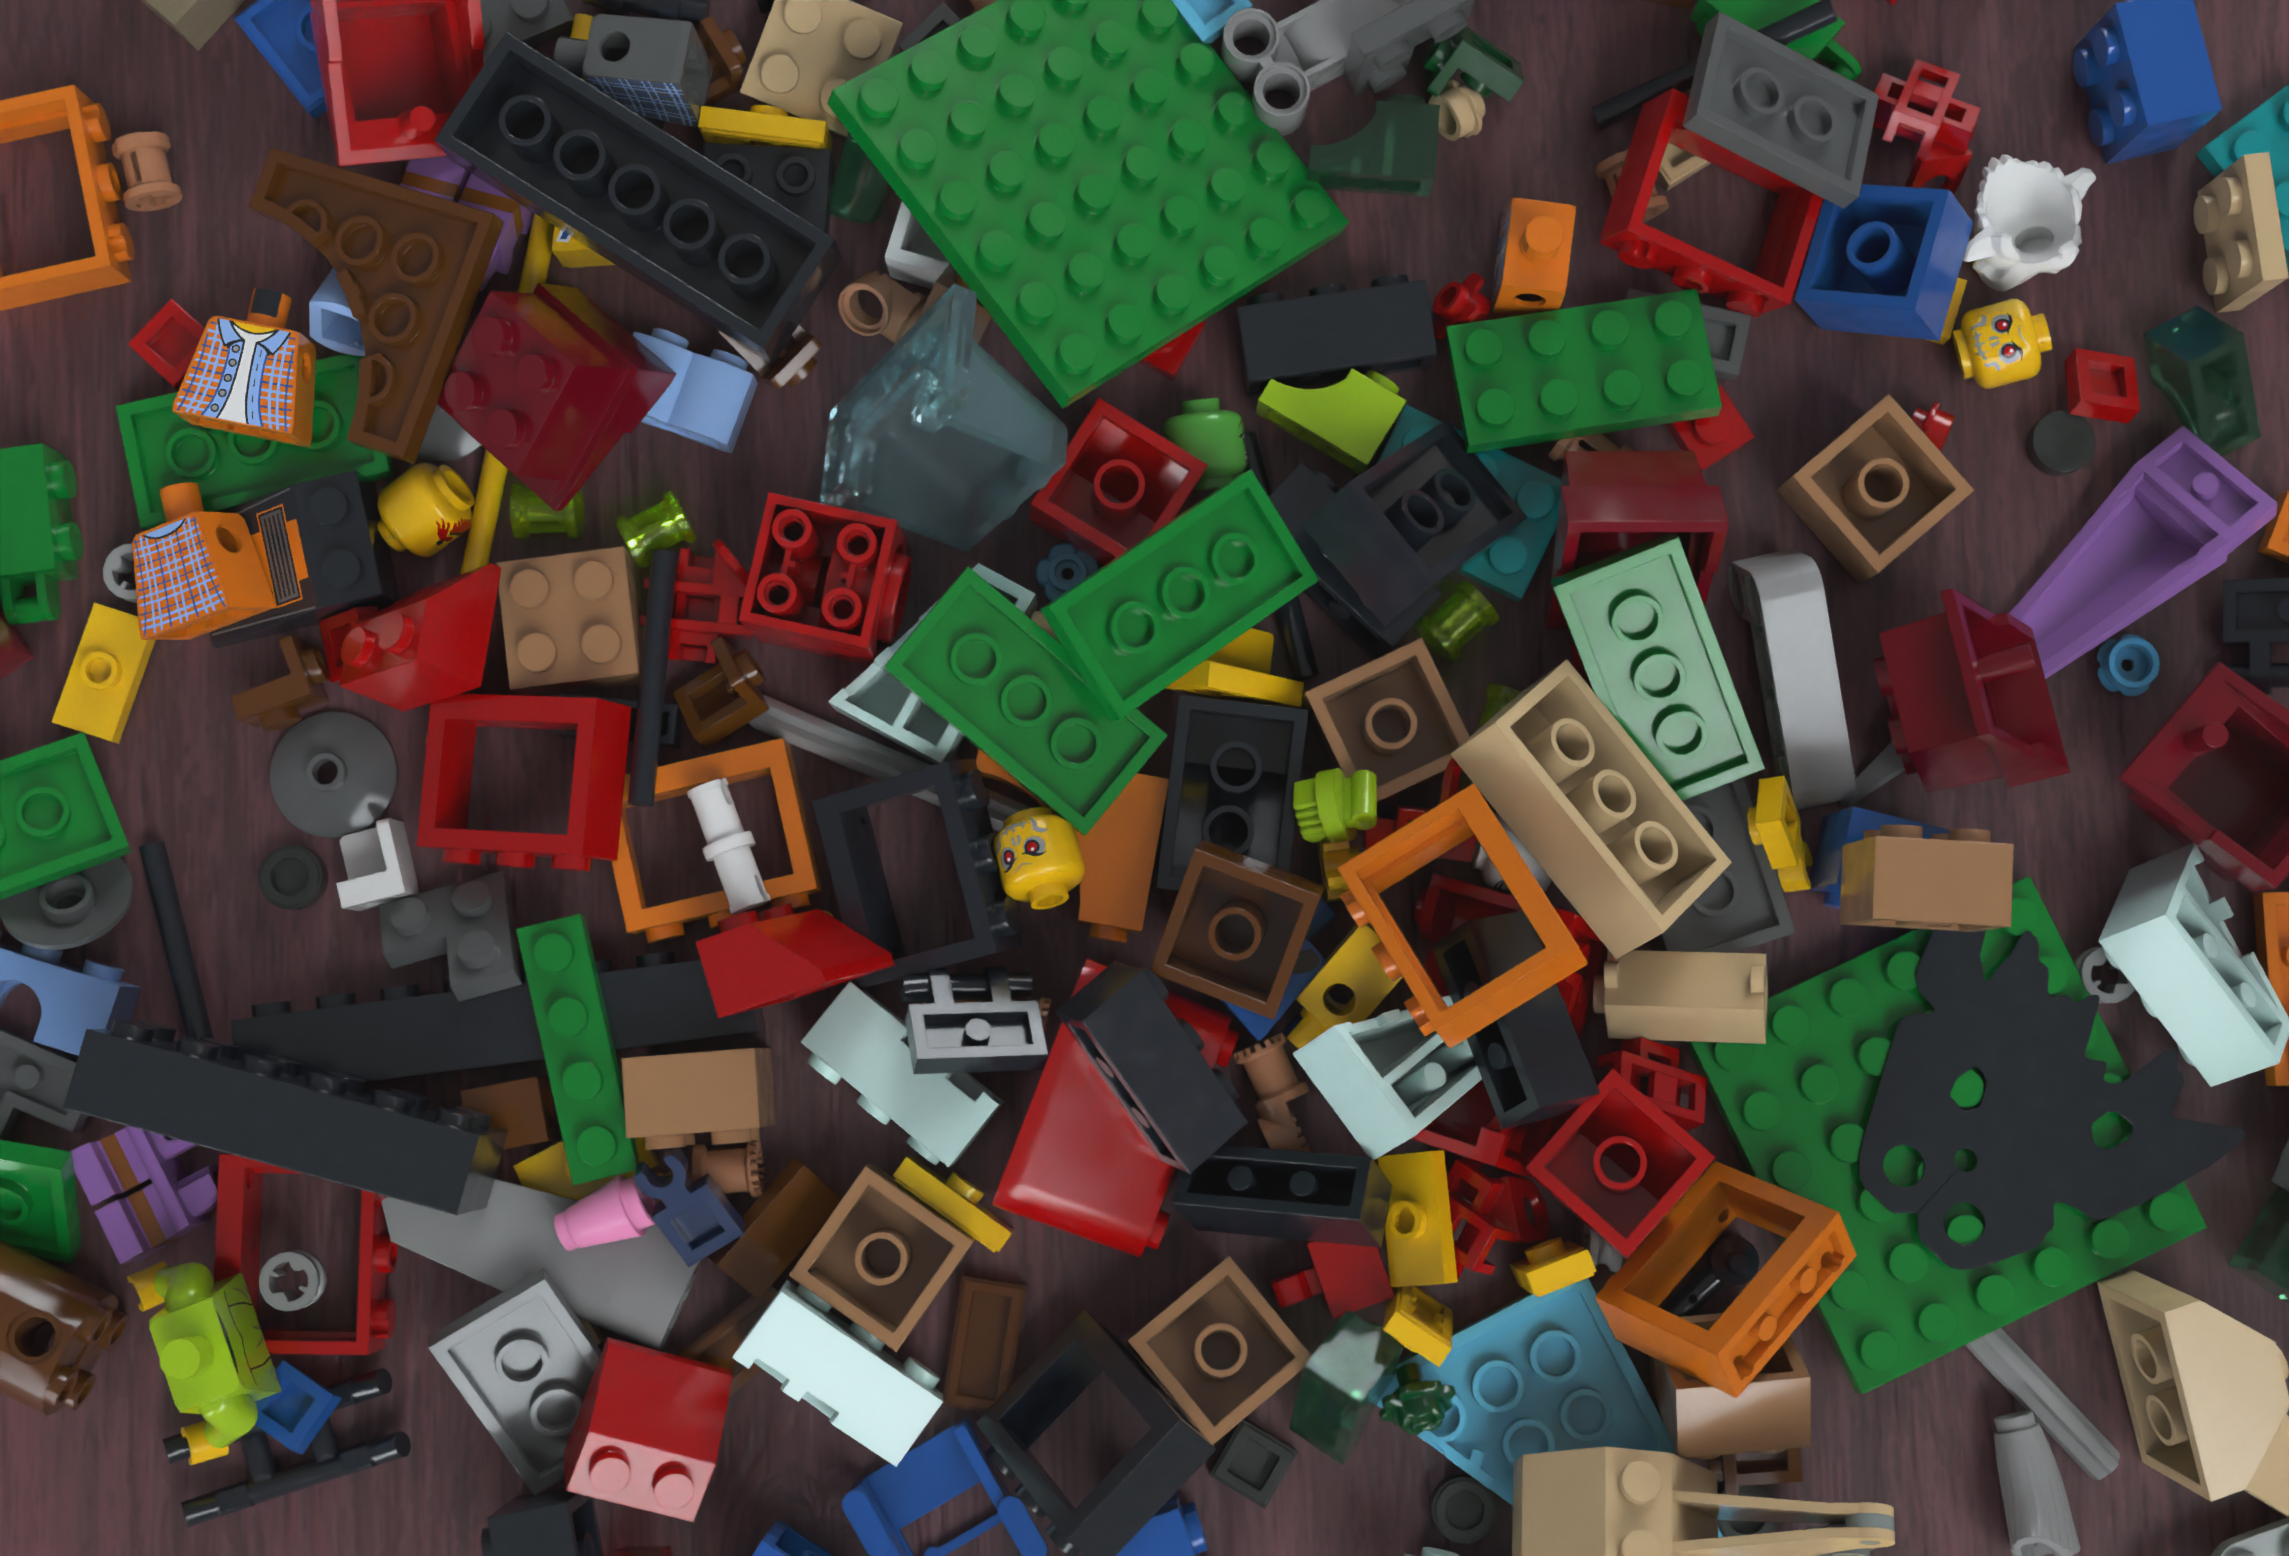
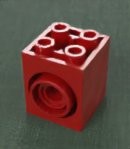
M768 492L739 621L759 642L870 666L874 659L886 649L887 643L895 641L904 615L910 587L912 557L908 555L909 545L898 521Z

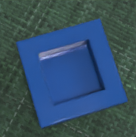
M282 1360L275 1370L282 1392L255 1402L258 1409V1419L255 1425L291 1451L303 1454L342 1398L292 1362Z

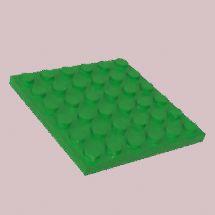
M997 0L833 89L827 102L831 110L1062 409L1336 238L1350 223L1277 129L1262 123L1255 115L1251 96L1209 43L1202 45L1179 16L1177 8L1171 0Z
M2028 876L2012 883L2011 927L1986 930L1980 953L1984 979L1989 980L1997 968L2010 956L2022 934L2029 931L2037 938L2039 944L2038 958L2045 964L2049 972V996L2055 998L2065 995L2071 997L2074 1002H2080L2090 996L2031 877ZM1928 929L1911 930L1769 997L1766 1044L1685 1041L1701 1076L1707 1078L1706 1086L1749 1175L1840 1213L1857 1256L1818 1301L1814 1309L1855 1393L1862 1395L2207 1228L2184 1181L2142 1204L2100 1220L2090 1218L2080 1210L2065 1203L2056 1202L2053 1209V1229L2045 1235L2043 1242L2037 1247L1983 1267L1959 1270L1943 1263L1923 1244L1918 1235V1212L1893 1213L1867 1191L1859 1176L1860 1150L1897 1025L1903 1018L1912 1014H1931L1934 1012L1933 1006L1918 991L1916 980L1917 968L1933 933V930ZM2097 1010L2085 1056L2091 1060L2106 1062L2107 1067L2104 1081L2109 1084H2120L2129 1079L2131 1075ZM1974 1066L1958 1077L1954 1083L1950 1095L1963 1110L1978 1108L1981 1105L1986 1087L1984 1074L1978 1067ZM2116 1112L2105 1113L2093 1122L2091 1127L2094 1143L2102 1149H2110L2126 1141L2131 1136L2133 1130L2131 1123ZM1895 1146L1888 1151L1884 1158L1883 1168L1885 1175L1896 1186H1913L1920 1181L1924 1174L1925 1165L1923 1158L1911 1146ZM1968 1148L1957 1151L1954 1157L1955 1165L1963 1172L1971 1171L1977 1164V1156ZM1961 1202L1954 1204L1944 1216L1945 1232L1951 1240L1958 1244L1967 1245L1974 1243L1980 1239L1984 1232L1985 1221L1983 1214L1971 1203ZM1779 1235L1782 1243H1784L1787 1238Z

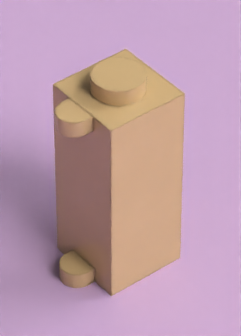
M1608 950L1607 961L1604 964V975H1595L1594 1013L1605 1014L1608 1039L1643 1037L1649 1040L1766 1044L1768 1005L1766 954L1632 950L1615 959Z

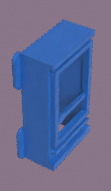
M968 1416L907 1451L897 1467L887 1463L856 1481L842 1500V1509L869 1556H915L901 1528L979 1482L984 1486L998 1512L940 1547H928L924 1552V1556H945L1001 1522L1004 1523L1022 1556H1046L1047 1544L1023 1501L1015 1495H1010L994 1464L986 1455V1450L975 1433V1429Z

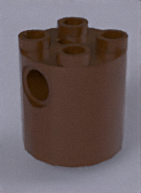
M1 1239L0 1393L46 1416L56 1413L63 1406L75 1411L85 1402L94 1386L96 1375L90 1371L99 1359L103 1348L109 1351L118 1343L126 1329L129 1316L118 1310L119 1301L114 1294ZM55 1331V1341L53 1346L49 1350L48 1343L51 1335Z

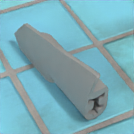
M494 1179L486 1208L460 1215L442 1212L391 1197L381 1200L391 1242L503 1292L544 1268L578 1317L642 1346L658 1351L662 1350L668 1340L697 1276L695 1270L700 1261L688 1267L657 1224L647 1227L646 1234L641 1237L567 1251L557 1236L554 1216L566 1211L568 1207L579 1200Z

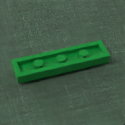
M576 914L517 928L516 932L572 1184L578 1185L636 1171L640 1160L635 1138H626L623 1084L585 915Z

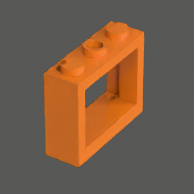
M74 84L0 100V144L70 129L95 256L8 276H3L0 263V311L132 282L128 261L135 258L134 244L127 226L123 222L120 223L116 201L123 198L122 184L115 166L111 162L108 163L104 141L111 139L109 121L102 105L94 103Z
M784 738L657 767L654 802L686 795L692 788L717 779L727 778L728 784L772 775L794 874L763 881L771 901L761 906L771 904V908L791 903L793 910L811 906L808 895L824 892L791 744ZM630 773L625 774L618 859L611 862L627 933L635 935L645 934L648 944L685 936L683 924L708 919L710 929L719 928L718 921L741 914H731L730 905L724 890L647 908L625 810L626 808L634 807L628 804Z
M1474 783L1338 867L1339 872L1349 886V889L1339 894L1347 910L1359 928L1371 923L1381 940L1380 943L1371 948L1380 965L1392 982L1403 976L1414 994L1413 997L1404 1002L1407 1010L1425 1037L1436 1031L1449 1049L1588 964L1576 941ZM1475 835L1546 948L1448 1008L1379 893Z
M1714 1161L1619 1271L1609 1278L1604 1288L1595 1298L1616 1340L1738 1398L1855 1259L1857 1254L1838 1211ZM1735 1217L1787 1238L1709 1330L1658 1307Z

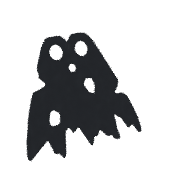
M1933 930L1917 968L1916 980L1918 991L1933 1006L1934 1012L1931 1014H1912L1903 1018L1898 1023L1860 1150L1859 1176L1867 1191L1893 1213L1918 1212V1235L1923 1244L1943 1263L1959 1270L1983 1267L2037 1247L2043 1242L2045 1235L2053 1229V1209L2056 1202L2065 1203L2076 1208L2095 1220L2115 1215L2168 1191L2210 1167L2245 1138V1132L2241 1128L2172 1117L2170 1112L2185 1081L2183 1074L2177 1069L2178 1051L2176 1049L2164 1051L2120 1084H2109L2104 1081L2107 1067L2106 1062L2091 1060L2085 1056L2100 997L2095 994L2086 997L2080 1002H2074L2071 997L2065 995L2055 998L2050 997L2048 992L2049 972L2045 964L2038 958L2039 944L2037 938L2029 931L2022 934L2010 956L1997 968L1989 980H1985L1980 953L1986 930L1976 932ZM1976 1066L1984 1074L1986 1080L1985 1092L1981 1105L1978 1108L1963 1110L1952 1099L1950 1092L1958 1077ZM2107 1112L2119 1113L2131 1123L2133 1128L2131 1136L2126 1141L2110 1149L2097 1147L2093 1140L2092 1123ZM1895 1146H1911L1923 1158L1925 1165L1924 1174L1920 1181L1913 1186H1896L1885 1175L1883 1168L1884 1158L1888 1151ZM1964 1148L1972 1150L1977 1156V1164L1969 1172H1963L1955 1165L1954 1157L1957 1151ZM1961 1202L1971 1203L1976 1206L1983 1214L1985 1221L1984 1232L1980 1239L1967 1245L1958 1244L1951 1240L1945 1232L1943 1224L1944 1216L1948 1209L1954 1204Z

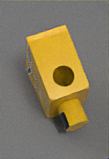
M1371 923L1362 928H1359L1356 924L1297 996L1296 1000L1304 1008L1284 1030L1283 1034L1298 1049L1334 1025L1365 1021L1402 979L1400 977L1392 982L1374 955L1371 948L1380 943L1381 940ZM1335 984H1344L1354 992V996L1347 1004H1339L1330 997L1329 991Z

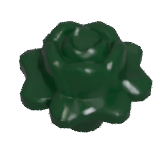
M1417 1363L1400 1366L1395 1371L1399 1387L1396 1388L1393 1394L1382 1398L1383 1408L1379 1411L1380 1420L1393 1421L1394 1425L1399 1426L1409 1435H1418L1424 1430L1434 1431L1441 1427L1445 1418V1412L1453 1406L1451 1399L1456 1395L1454 1386L1442 1385L1441 1381L1424 1380L1421 1367Z

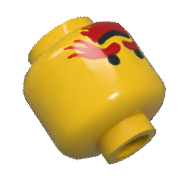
M422 462L411 467L381 490L377 502L381 519L377 522V527L383 539L396 551L402 552L407 549L415 555L430 557L471 527V507L475 504V499L466 482L455 470L444 464L437 467Z

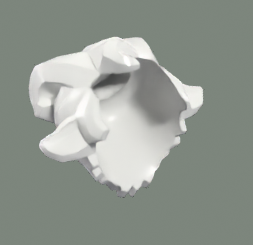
M2001 155L1999 160L1991 157L1988 167H1984L1982 170L1984 179L1979 184L1980 192L1977 195L1976 208L1974 210L1976 216L1974 222L1975 237L1968 242L1963 261H1974L1972 268L1987 286L1996 291H2007L2026 282L2038 273L2057 274L2060 270L2069 267L2080 251L2078 246L2082 243L2081 230L2078 225L2082 212L2081 200L2088 188L2096 180V176L2091 169L2084 167L2064 176L2059 167L2053 168L2046 161L2040 163L2034 160L2023 162L2017 158L2013 159L2009 155Z

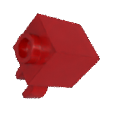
M1303 1240L1312 1266L1270 1280L1280 1308L1322 1293L1328 1313L1333 1319L1394 1298L1377 1247Z

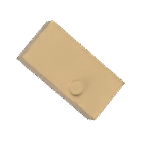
M1567 659L1520 692L1450 754L1615 959L1664 933L1732 863Z

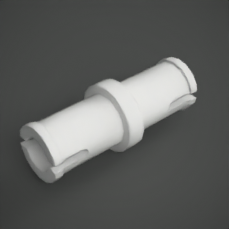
M723 778L692 788L687 792V795L692 801L707 842V846L702 848L706 861H714L730 905V912L733 915L761 906L771 901V898L767 894L750 848L756 844L751 831L744 832L728 788L727 778Z

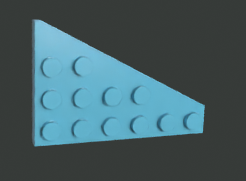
M1589 1278L1541 1297L1534 1296L1528 1292L1452 1333V1349L1440 1367L1414 1352L1357 1382L1364 1397L1381 1409L1383 1408L1382 1398L1393 1394L1396 1388L1399 1387L1395 1371L1405 1364H1419L1424 1380L1441 1381L1442 1385L1454 1386L1456 1395L1451 1399L1453 1406L1445 1412V1418L1441 1427L1434 1431L1424 1430L1417 1436L1512 1506L1513 1463L1523 1454L1607 1446L1668 1452L1676 1455L1667 1429L1622 1342L1615 1339L1595 1298L1597 1294ZM1718 1528V1537H1723Z

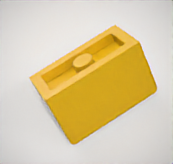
M1250 628L1166 688L1207 698L1301 708L1304 682L1270 675L1274 636L1272 633Z

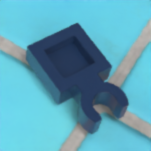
M679 1147L666 1148L663 1159L667 1166L671 1168L672 1173L667 1176H658L643 1161L637 1165L635 1181L638 1188L645 1195L662 1200L654 1205L651 1218L684 1262L690 1267L744 1234L745 1222L709 1173L692 1182L687 1176L688 1161L684 1152Z

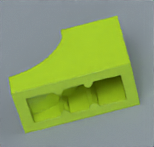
M1352 368L1346 379L1332 386L1318 389L1295 388L1271 379L1258 399L1255 414L1360 475L1369 468L1400 417L1407 400L1397 395L1399 392L1398 386L1385 376L1368 370L1363 375Z

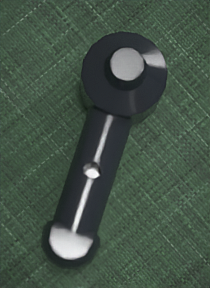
M1733 1234L1719 1236L1707 1250V1266L1661 1309L1678 1317L1692 1316L1725 1284L1736 1286L1752 1280L1758 1271L1760 1263L1757 1250L1753 1244L1741 1236Z

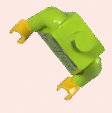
M161 1261L127 1276L128 1282L134 1285L140 1298L138 1307L142 1312L165 1303V1307L149 1320V1329L159 1355L160 1367L166 1376L175 1406L180 1413L201 1414L205 1421L181 1427L182 1438L186 1437L189 1445V1464L194 1465L228 1455V1445L248 1433L255 1426L258 1419V1409L255 1402L282 1392L242 1273L214 1283L211 1271L201 1263L189 1262L167 1266L164 1261Z

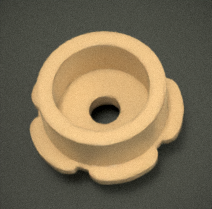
M1450 79L1437 97L1431 96L1429 100V113L1440 134L1448 140L1455 141L1461 137L1468 138L1472 135H1477L1481 131L1482 118L1485 115V104L1481 95L1467 84L1460 86L1458 81Z

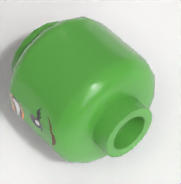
M1219 398L1181 402L1182 414L1172 416L1163 423L1162 437L1208 465L1195 490L1221 488L1231 481L1233 476L1240 475L1247 468L1248 461L1242 416L1232 410H1220Z

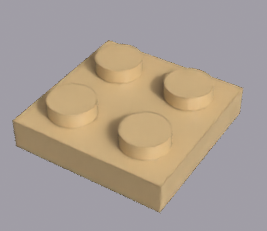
M775 0L740 93L766 105L783 109L788 114L797 118L826 121L829 131L855 141L828 106L827 102L833 89L890 59L903 23L850 0Z
M2269 152L2243 155L2199 190L2194 204V223L2197 231L2200 234H2204L2207 258L2203 266V282L2207 293L2213 295L2216 313L2241 310L2289 278Z

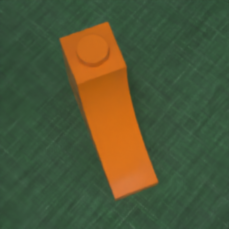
M978 749L976 766L981 771L982 777L1008 785L1026 795L1040 807L1049 808ZM1137 773L1086 836L1081 835L1075 830L1085 865L1084 877L1079 883L1080 909L1078 921L1079 923L1091 925L1089 937L1127 943L1129 932L1142 934L1169 779Z

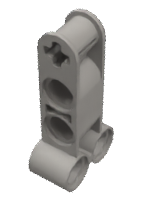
M1319 0L1278 23L1270 14L1261 9L1246 8L1239 10L1228 19L1224 27L1221 59L1240 83H1254L1252 105L1255 115L1262 123L1277 129L1281 136H1285L1298 129L1304 120L1310 92L1343 75L1351 34L1412 0ZM1244 37H1254L1262 42L1265 50L1254 56L1245 55L1238 51L1234 43ZM1273 90H1284L1292 95L1296 103L1287 109H1276L1266 102L1264 96Z

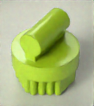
M1334 768L1318 772L1315 778L1295 782L1293 786V809L1295 810V817L1298 819L1302 838L1312 843L1329 840L1333 844L1354 840L1357 829L1368 830L1373 828L1377 823L1376 774L1369 770H1359L1354 772L1351 777L1346 778L1340 768Z

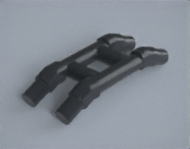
M380 1368L325 1386L342 1398L334 1409L337 1410L388 1394L392 1389L393 1383L390 1373L386 1369ZM329 1416L310 1443L313 1458L277 1470L267 1433L255 1425L248 1433L233 1442H241L251 1478L180 1502L187 1527L220 1516L222 1517L292 1492L406 1457L411 1451V1442L405 1432L398 1431L339 1450ZM181 1433L162 1439L169 1464L190 1458L187 1438H182Z

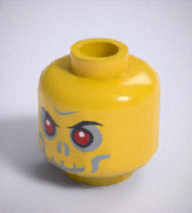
M2017 298L1965 312L1961 320V329L1952 331L1955 353L1963 379L1973 377L1975 382L1984 389H1992L2036 376L2041 368V352L2052 350L2051 337L2044 314L2040 313L2031 316L2027 305Z
M1045 807L1025 809L1009 816L1003 823L1004 828L995 836L993 841V853L999 866L998 873L1004 892L1014 900L1030 902L1033 909H1049L1063 904L1069 899L1068 891L1075 888L1082 881L1085 872V865L1075 828L1065 818L1054 815L1051 809Z

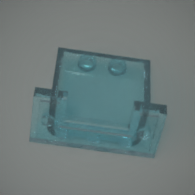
M954 283L830 411L820 494L821 504L853 511L858 510L863 513L898 521L902 528L968 552L1004 519H1010L1019 505L1036 490H1042L1048 484L1051 477L1066 464L1068 431L1065 423L973 339L977 301L976 292Z

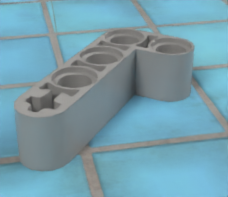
M1793 548L1729 562L1727 577L1733 605L1738 615L1748 621L1751 626L1776 777L1785 776L1797 810L1854 798L1856 792L1855 774L1825 590L1816 562L1812 557Z

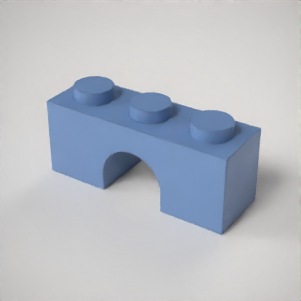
M0 930V940H1V937H2V934H3V931H1V930ZM0 943V1011L5 998L15 987L23 983L29 986L36 993L41 1005V1019L33 1040L34 1042L79 1056L86 1029H112L114 1019L131 1021L142 987L121 981L124 973L123 969L86 959L83 968L60 962L63 950L39 949L23 944L22 949Z

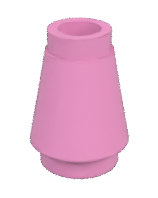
M620 1174L568 1207L566 1211L556 1214L554 1216L555 1230L562 1246L567 1251L641 1237L646 1234L647 1227L656 1224L651 1218L656 1202L654 1198L645 1195L638 1188L635 1176L626 1178Z

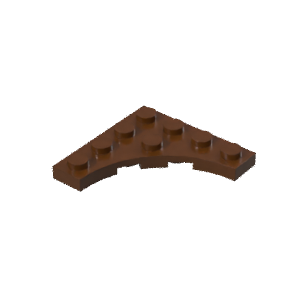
M271 148L249 207L258 214L295 230L326 257L337 272L335 276L346 295L353 317L359 320L365 358L359 359L358 395L347 440L357 446L415 464L504 221L487 211Z

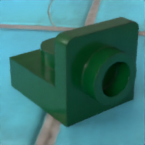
M1466 26L1451 38L1438 43L1434 42L1422 62V67L1427 69L1424 74L1425 89L1435 97L1441 93L1458 68L1462 70L1460 74L1461 79L1469 87L1485 97H1491L1493 92L1510 102L1524 83L1522 66L1519 61Z

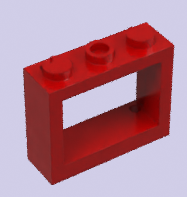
M1672 88L1644 103L1598 243L1618 251V258L1628 265L1644 269L1655 268L1672 276V283L1683 290L1697 289L1698 293L1707 292L1725 300V306L1728 310L1752 315L1751 318L1761 317L1762 314L1790 305L1823 198L1682 127L1689 96ZM1668 143L1778 194L1754 274L1642 223Z
M457 694L430 703L416 846L442 850L441 862L453 864L481 865L482 854H497L496 865L535 868L536 857H552L551 868L590 871L591 860L617 861L632 707L599 698ZM477 727L577 730L567 835L467 830Z
M230 1153L219 1154L214 1283L242 1273L258 1319L263 1173H303ZM361 1190L356 1329L260 1327L269 1354L370 1355L385 1349V1339L392 1338L396 1323L395 1302L393 1299H387L388 1273H394L398 1261V1244L391 1242L381 1202L387 1196Z

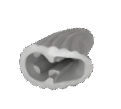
M2017 1411L1995 1417L1996 1431H1994L1996 1460L2012 1556H2043L2053 1553L2055 1556H2073L2080 1552L2081 1547L2062 1477L2040 1423L2035 1421L2033 1411Z

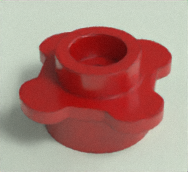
M1478 273L1469 274L1462 283L1457 281L1448 283L1437 294L1433 303V311L1437 314L1433 330L1434 336L1437 339L1445 338L1446 326L1487 320L1491 310V301L1480 292L1484 284V278Z

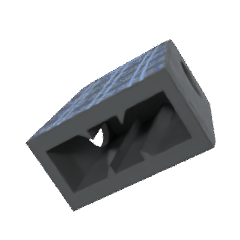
M598 14L592 19L588 40L560 36L554 51L555 63L580 79H584L585 82L637 115L698 128L701 106H706L713 68L692 22Z

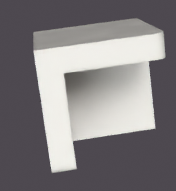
M386 818L376 821V828L341 837L340 846L348 876L347 881L336 883L342 909L363 911L378 907L382 903L420 893L404 822Z

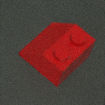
M1098 398L1030 503V521L1065 543L1072 544L1078 550L1087 553L1096 559L1099 564L1105 566L1182 514L1208 465L1101 398Z
M490 563L416 590L350 626V631L344 639L341 648L343 667L339 686L403 712L481 687L502 568Z
M791 903L759 913L753 910L722 919L717 922L720 930L719 934L695 942L718 1018L791 1001L895 966L892 954L821 909L794 914Z
M1612 1069L1598 1084L1600 1094L1582 1103L1525 1169L1534 1180L1627 1261L1716 1157L1617 1071Z
M607 1337L563 1452L566 1491L694 1522L716 1466L733 1379L732 1370Z

